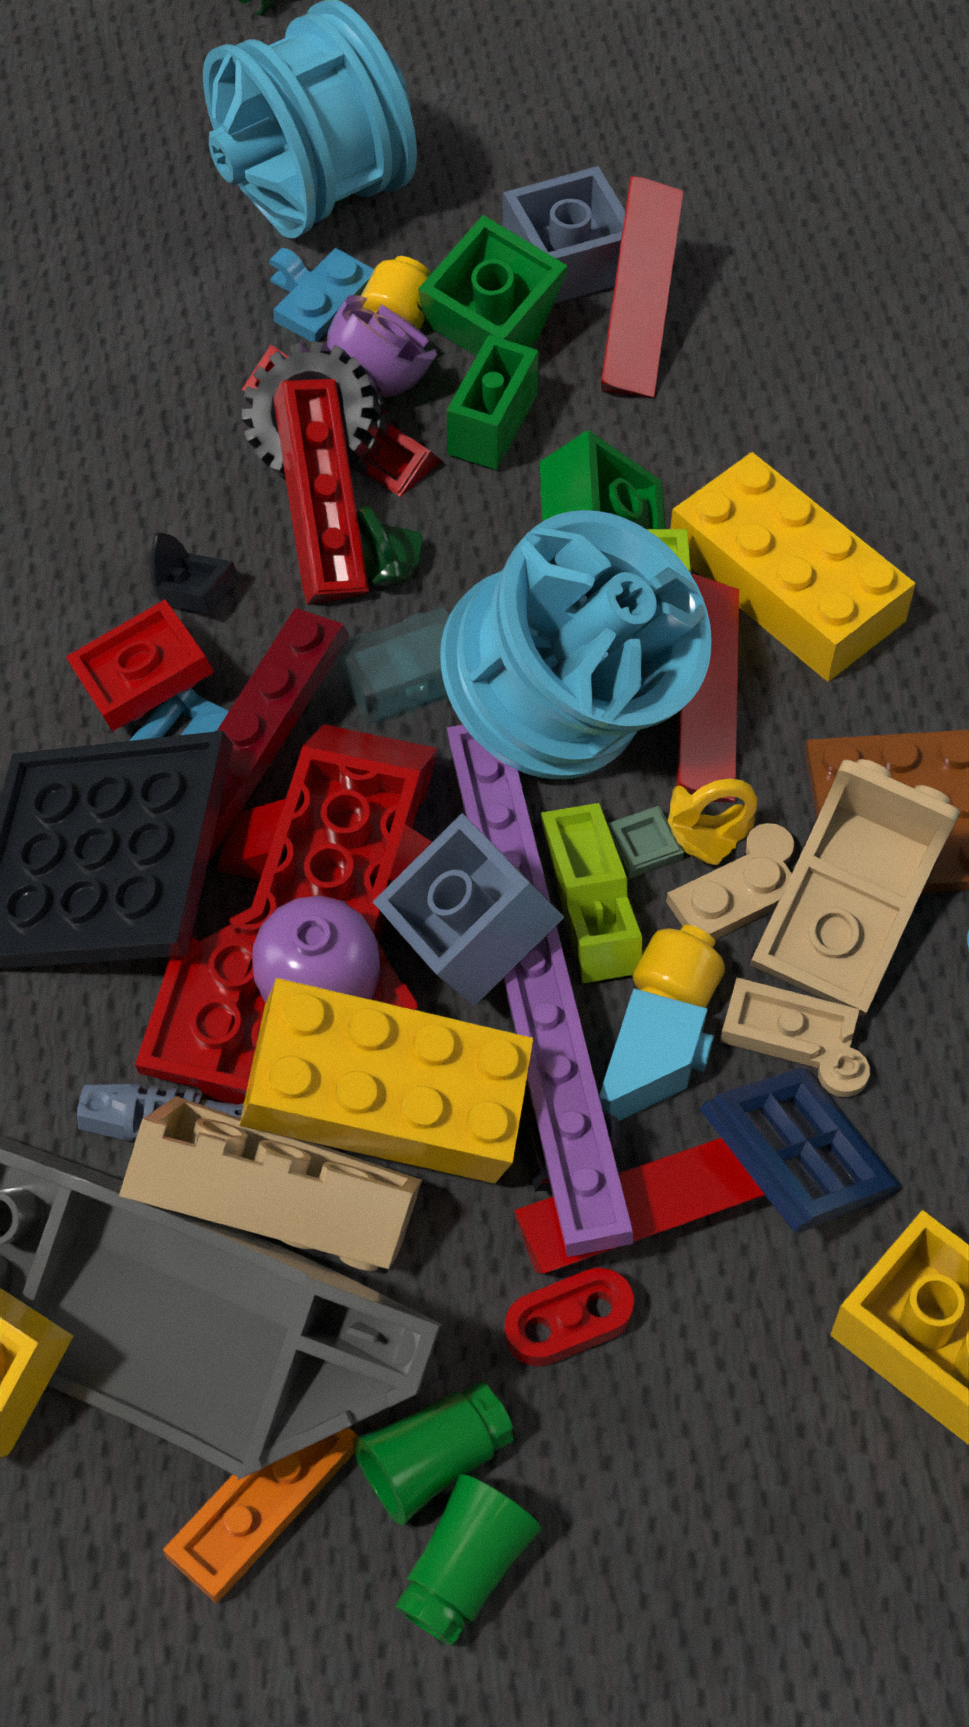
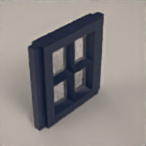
M803 1067L717 1094L714 1099L705 1101L700 1108L703 1115L794 1233L797 1231L802 1233L876 1204L901 1187L899 1182L808 1069H803Z

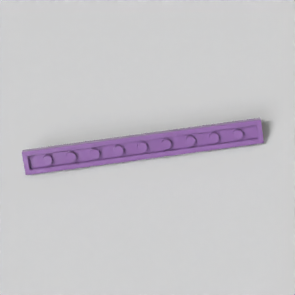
M463 724L447 727L449 746L466 817L550 901L518 770L506 765L486 751L470 735ZM555 926L503 980L516 1034L533 1038L526 1080L567 1257L633 1244V1231L557 926Z

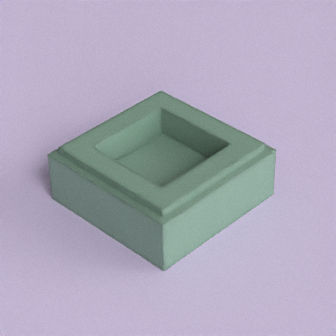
M660 806L607 823L628 879L683 860L684 851L676 843V838L673 836L671 827Z

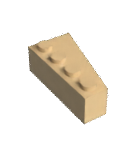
M177 1096L142 1119L120 1190V1197L279 1239L297 1248L316 1249L338 1255L344 1263L362 1270L375 1271L378 1269V1266L389 1269L398 1256L422 1183L421 1179L312 1142L239 1126L241 1119L239 1117Z

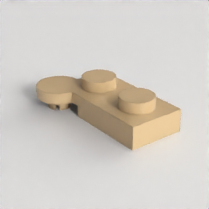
M765 823L758 825L747 836L745 849L747 855L668 892L666 903L682 926L684 924L696 926L709 933L714 939H717L775 911L792 875L786 866L794 851V840L791 833L777 824Z
M741 978L736 979L721 1034V1043L818 1068V1078L821 1085L829 1093L838 1097H851L859 1094L864 1090L870 1076V1066L867 1059L859 1051L850 1047L860 1009Z

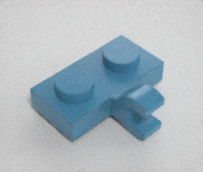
M281 248L269 260L271 266L279 269L270 278V282L290 293L273 309L274 322L311 342H318L329 331L336 313L348 295H362L374 269L335 248L310 272L294 252Z

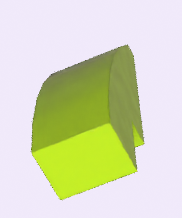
M600 803L541 812V822L547 851L582 984L633 975V971L642 957V935L627 897V877Z

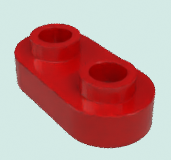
M592 1268L526 1294L517 1299L510 1306L506 1314L504 1327L506 1346L510 1353L520 1362L539 1367L550 1365L611 1340L624 1332L630 1323L634 1306V1295L631 1286L623 1276L613 1270ZM593 1299H603L610 1304L612 1311L607 1316L596 1317L589 1313L586 1306ZM540 1323L549 1329L551 1335L543 1342H533L526 1336L525 1330L532 1324Z

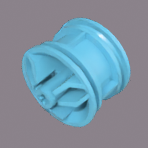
M323 0L310 7L307 14L290 22L284 39L271 45H266L255 39H249L236 46L231 44L221 45L212 49L207 54L203 67V87L207 110L213 127V131L209 132V149L213 162L220 175L231 185L235 186L238 184L245 195L282 236L296 238L305 234L312 228L313 223L329 216L336 201L353 193L363 197H370L381 191H395L406 186L411 181L416 168L417 146L410 112L411 102L405 78L391 54L384 50L371 28L360 15L339 0Z
M589 510L570 511L550 517L536 525L515 546L502 571L478 582L458 601L448 617L442 635L440 650L442 677L448 698L461 723L470 735L495 758L518 771L540 778H578L606 766L626 749L637 731L669 719L692 700L700 689L709 667L712 641L708 612L696 582L683 562L663 541L640 525L614 514Z

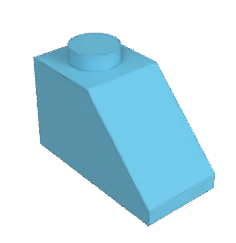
M633 989L599 1095L602 1111L613 1114L620 1121L685 1090L692 1069L704 1072L714 1035L703 1033L707 1008Z

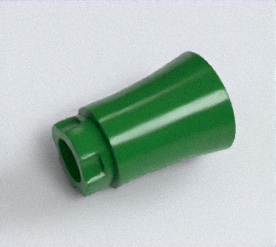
M481 1381L469 1386L461 1393L453 1391L428 1407L397 1422L354 1437L353 1449L362 1474L393 1521L403 1526L433 1498L454 1484L460 1474L466 1475L494 1457V1451L511 1443L514 1440L511 1432L513 1426L501 1401L495 1397L489 1386Z
M460 1474L437 1527L425 1550L406 1578L409 1585L398 1599L394 1608L408 1621L452 1647L460 1636L465 1624H472L488 1597L515 1560L543 1530L541 1525L527 1511L499 1491L471 1476Z

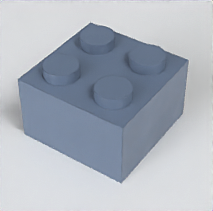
M599 166L503 192L502 226L567 265L568 272L554 304L615 287L625 209Z
M463 813L373 901L436 975L472 1006H475L564 918L551 902Z

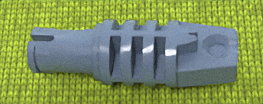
M133 1083L84 1085L77 1108L78 1129L135 1142L142 1119L175 1096L241 1118L244 1104L203 1100V1094H197L196 1090L186 1089L185 1093H179L178 1088L168 1087L167 1091H161L160 1086L150 1085L148 1089H143L141 1084Z

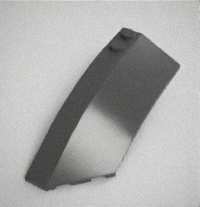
M0 1136V1288L74 1336L47 1386L71 1395L176 1444L238 1477L237 1480L419 1393L442 1324L326 1266L242 1229L120 1197L119 1194L123 1181Z

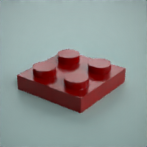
M165 599L66 656L112 732L127 723L140 719L147 711L178 693L188 691L197 682L214 673L205 654Z

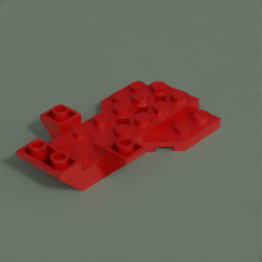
M323 724L302 747L286 799L240 812L227 833L217 864L218 872L260 881L252 907L230 918V925L198 942L196 937L193 938L190 942L188 955L170 957L135 1063L138 1074L200 1088L205 1098L231 1104H244L265 1008V1002L254 980L253 946L260 926L276 908L296 898L322 895L344 901L361 913L377 939L381 975L371 1000L419 1011L417 1002L407 986L402 984L379 944L386 917L373 901L432 843V841L413 830L412 827L419 804H424L438 756V748Z

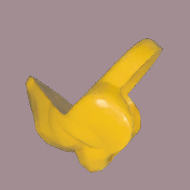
M728 778L713 781L702 786L692 795L683 786H675L670 802L668 823L673 836L676 838V843L681 845L687 854L695 856L701 862L713 865L719 864L731 850L736 849L737 842L745 838L753 829L758 798L750 784L738 779ZM728 796L738 797L745 802V805L736 804L716 816L700 815L704 807L719 798Z

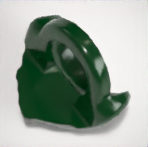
M370 506L359 509L357 511L365 568L367 569L369 580L375 586L402 585L407 582L420 563L423 544L421 532L401 527H392L388 524L382 525L375 511Z

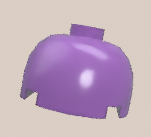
M348 295L331 323L328 331L327 347L332 351L333 346L336 345L344 349L351 358L354 356L380 387L382 392L379 394L381 397L400 396L409 391L429 368L437 355L436 350L426 352L424 348L429 340L403 317L383 305L375 313L363 308L368 298L359 295Z
M322 895L296 898L276 908L260 926L253 946L254 980L265 1003L276 978L371 1000L381 975L378 942L363 915L344 901Z

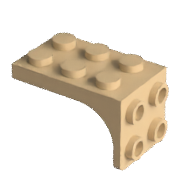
M859 759L857 762L850 760L842 761L813 830L750 963L751 966L824 1000L860 1009L858 1015L862 1017L867 1013L930 872L960 814L957 808L950 805V799L942 792L923 785H917L915 788L892 779V774L885 767L865 759Z

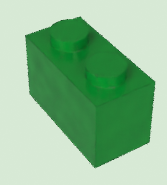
M491 335L487 336L447 408L448 455L495 470L498 469L537 396L539 350Z

